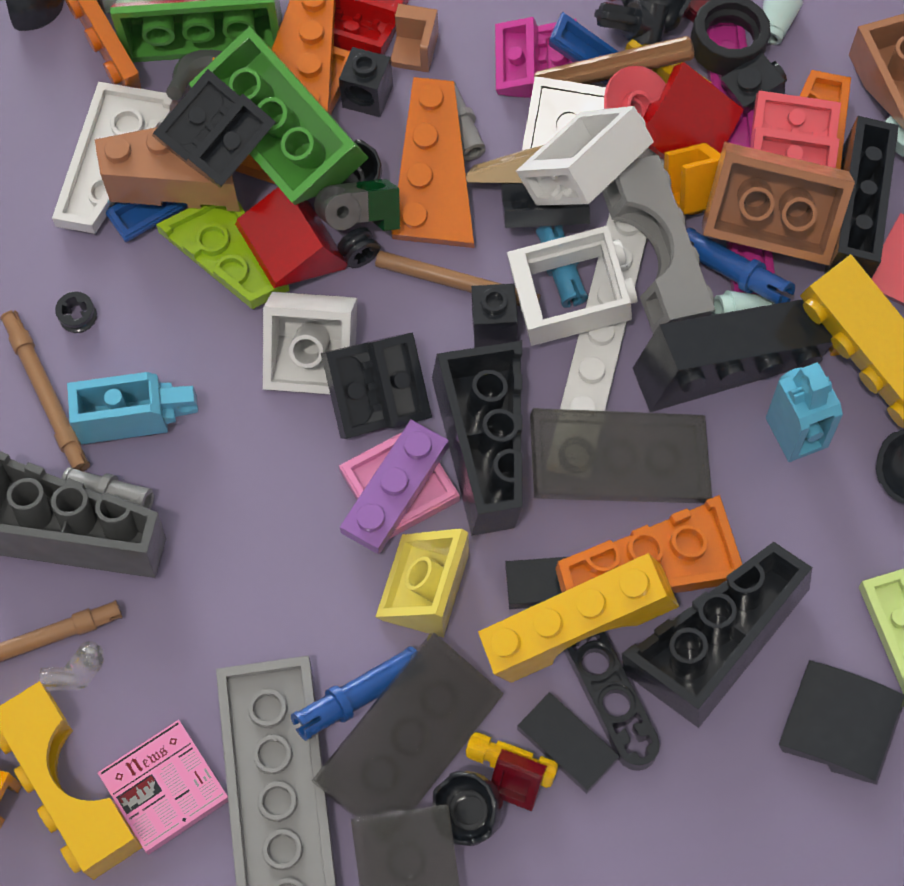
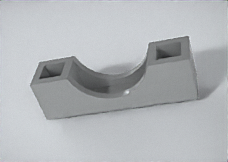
M659 155L637 158L602 193L612 220L625 222L639 229L649 239L655 249L658 260L657 276L655 281L640 296L652 333L654 334L659 324L709 316L715 311L714 296L711 288L704 280L699 266V254L690 242L685 228L683 211L676 204L671 190L670 175L663 168Z

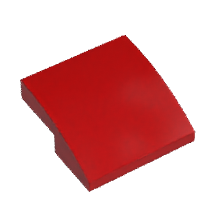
M336 0L333 46L348 51L355 47L384 55L396 32L395 14L398 3L407 5L409 0Z
M682 62L673 67L659 100L649 104L643 117L646 128L654 141L648 148L663 160L665 152L701 143H707L721 153L724 142L729 140L744 109L689 65Z

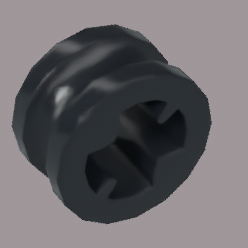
M366 227L352 230L338 243L337 249L342 256H346L345 261L351 268H359L366 265L380 251L379 243L377 240L372 239V233Z
M75 291L63 295L55 307V314L62 327L71 333H83L89 330L97 319V311L90 297L82 292ZM74 306H80L82 317L73 320L70 315L72 314L70 309Z

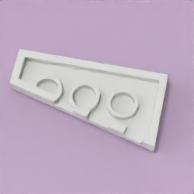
M98 81L52 216L55 227L96 234L106 218V210L112 207L115 202H110L101 178L94 139L158 127L176 107L178 100L170 99L167 93Z

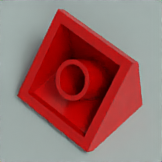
M279 187L236 220V227L273 288L347 268L345 258L339 253L335 242L309 201L305 200L294 205Z

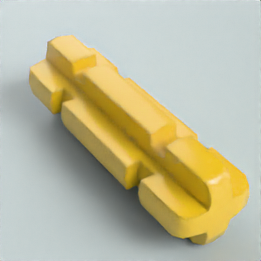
M474 732L471 735L466 747L467 758L482 764L484 760L490 762V767L495 768L497 758L501 750L504 749L546 765L547 768L541 786L548 788L553 784L558 770V764L555 761L540 756L539 759L533 758L534 753L500 740L497 743L491 742L492 737L478 732Z

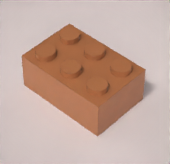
M724 142L702 220L703 235L830 265L855 182L849 171Z

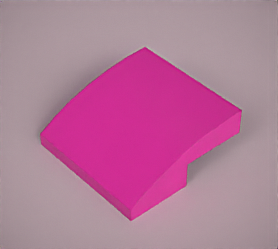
M534 17L495 24L496 91L498 95L531 98L534 74L537 71L573 63L549 46V38L557 22L537 26Z

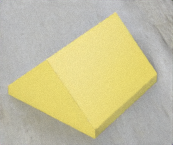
M461 528L402 534L375 617L385 622L444 638L469 557L468 532Z

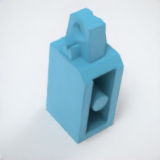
M818 362L804 368L800 367L790 370L779 379L766 415V420L788 462L828 448L843 416L841 403L832 388V382L829 381L828 376L826 377Z
M149 372L67 383L69 422L81 445L167 433L168 424L176 422L175 417L198 412L197 394L193 386L173 387L172 383H160L158 375Z

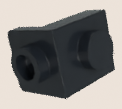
M762 51L754 59L741 64L721 78V86L731 99L744 109V115L754 109L756 94L759 90L785 94V82H787V77L782 67L776 61L771 63Z

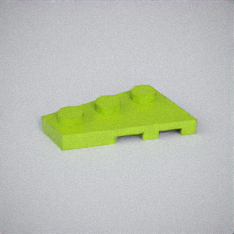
M239 201L240 212L227 211L226 206L202 205L201 209L188 208L156 224L158 232L251 309L266 303L272 292L286 293L290 291L289 285L273 288L236 227L237 218L245 213Z

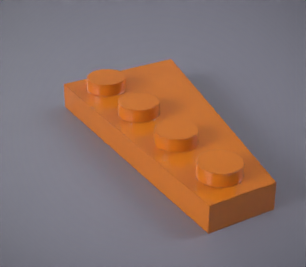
M290 0L272 50L330 114L336 0Z
M717 495L706 500L704 505L692 510L686 508L671 514L669 519L649 527L648 524L633 530L629 536L614 542L608 540L558 561L555 570L561 592L563 593L649 553L662 565L673 593L719 586L726 581V576L742 565V561L721 497Z

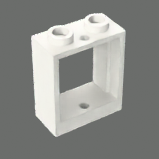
M635 106L580 111L519 167L516 172L536 205L589 204L654 141L646 128L645 120L637 112Z
M608 225L507 252L531 346L632 320L631 304L638 302L632 277L625 279L623 277L620 265L626 264V258L620 239L612 240ZM602 256L615 301L543 319L531 275Z

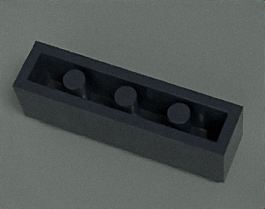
M857 116L843 145L841 170L849 171L855 184L830 265H825L824 274L850 254L870 278L873 277L881 263L899 125Z

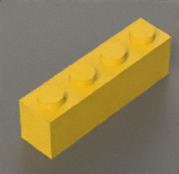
M850 254L811 284L800 295L804 300L803 307L807 315L815 323H822L833 336L831 342L837 352L846 359L851 358L861 371L859 377L863 384L871 392L881 395L889 405L887 411L890 417L898 426L904 428V318Z

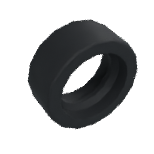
M709 0L699 9L694 20L690 36L694 47V57L708 71L725 76L741 64L754 59L761 51L763 54L765 53L771 35L770 21L764 10L751 0ZM718 23H733L748 31L754 41L750 46L742 49H728L719 46L711 40L707 34V29Z

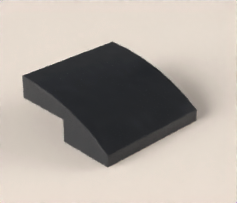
M207 69L153 132L152 136L182 161L221 188L274 126L276 121L244 94L239 96Z
M500 183L505 228L590 224L589 204L536 205L523 183Z
M413 332L321 353L340 438L347 439L384 428H396L407 425L410 420L418 422L432 418Z
M809 660L780 739L779 747L782 752L827 764L831 772L877 785L904 707V694L859 675Z

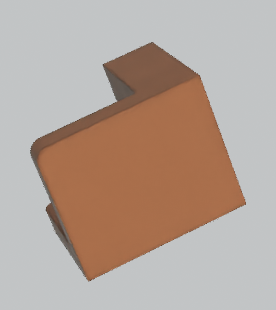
M398 3L395 14L397 36L391 55V66L429 73L439 34L438 10Z

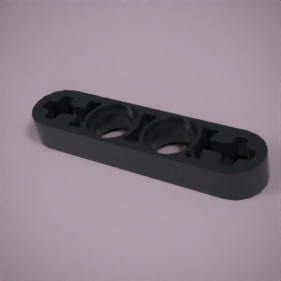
M605 632L586 638L587 642L577 650H574L573 647L579 646V642L565 649L564 652L613 751L620 756V763L630 770L640 771L647 769L654 763L659 752L660 742L658 735ZM592 637H596V639H597V640L589 641V640H591ZM589 653H600L608 660L609 667L603 674L591 675L583 668V658ZM613 693L623 695L629 702V711L620 717L609 715L603 707V700L606 696ZM637 718L639 723L633 724L632 732L638 742L646 740L649 743L644 752L645 757L640 758L636 752L628 754L626 749L629 747L630 737L626 729L624 728L618 734L614 729L625 727Z

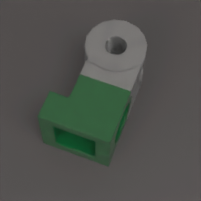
M387 179L330 185L324 187L315 198L314 207L317 215L336 230H346L357 222L372 221L383 231L400 229L399 187Z

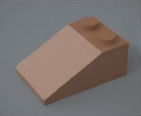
M903 13L858 26L849 57L864 88L904 129Z

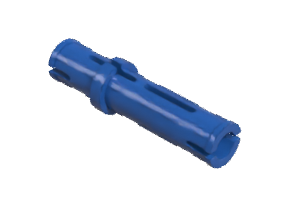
M686 229L690 241L694 243V247L699 254V262L737 282L738 288L746 293L755 292L774 304L790 302L791 299L777 292V289L794 295L796 287L793 282L787 281L766 270V265L759 260L753 259L750 261L700 234L695 229Z
M409 646L401 653L341 687L335 685L325 690L324 697L291 714L293 725L298 723L302 725L296 728L297 733L303 740L307 741L313 735L337 721L345 723L352 719L354 711L414 676L425 672L423 661L417 664L413 662L421 657L414 647Z

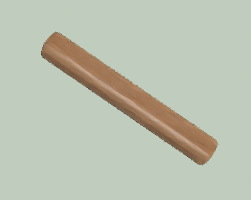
M683 36L540 70L534 74V79L537 76L574 83L591 84L608 80L616 72L628 66H643L651 70L690 61L694 58V47L690 37Z

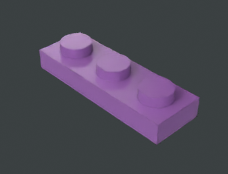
M410 420L340 525L341 534L380 554L449 448V440Z

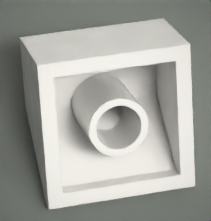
M272 292L263 307V389L330 394L321 353L356 344L357 298Z

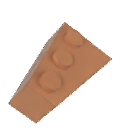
M158 127L94 139L100 175L110 202L162 206L163 202L187 203L188 208L201 209L202 205L226 206L227 211L240 212L233 175L221 188L157 141L152 135Z

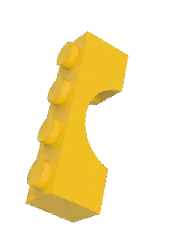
M647 553L478 631L494 675L512 683L552 665L554 659L561 652L581 640L607 630L641 625L678 608L679 605L662 565Z
M39 681L0 705V748L5 754L11 751L14 753L20 763V766L14 769L18 780L28 794L35 790L43 803L42 806L37 808L40 818L51 833L59 830L67 845L62 847L60 851L71 870L75 874L82 870L92 880H95L143 847L120 809L111 798L95 801L80 800L67 795L63 791L57 772L58 758L65 741L73 730L51 693Z

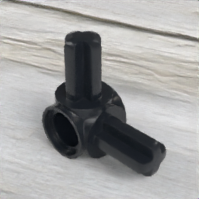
M634 0L627 6L603 2L600 4L599 9L595 10L594 17L597 18L598 26L621 31L627 41L634 39L638 43L650 45L662 42L669 6L642 0Z

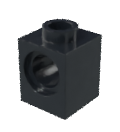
M352 47L339 77L342 108L381 117L393 87L391 57Z
M515 283L471 286L474 348L517 341L518 320Z

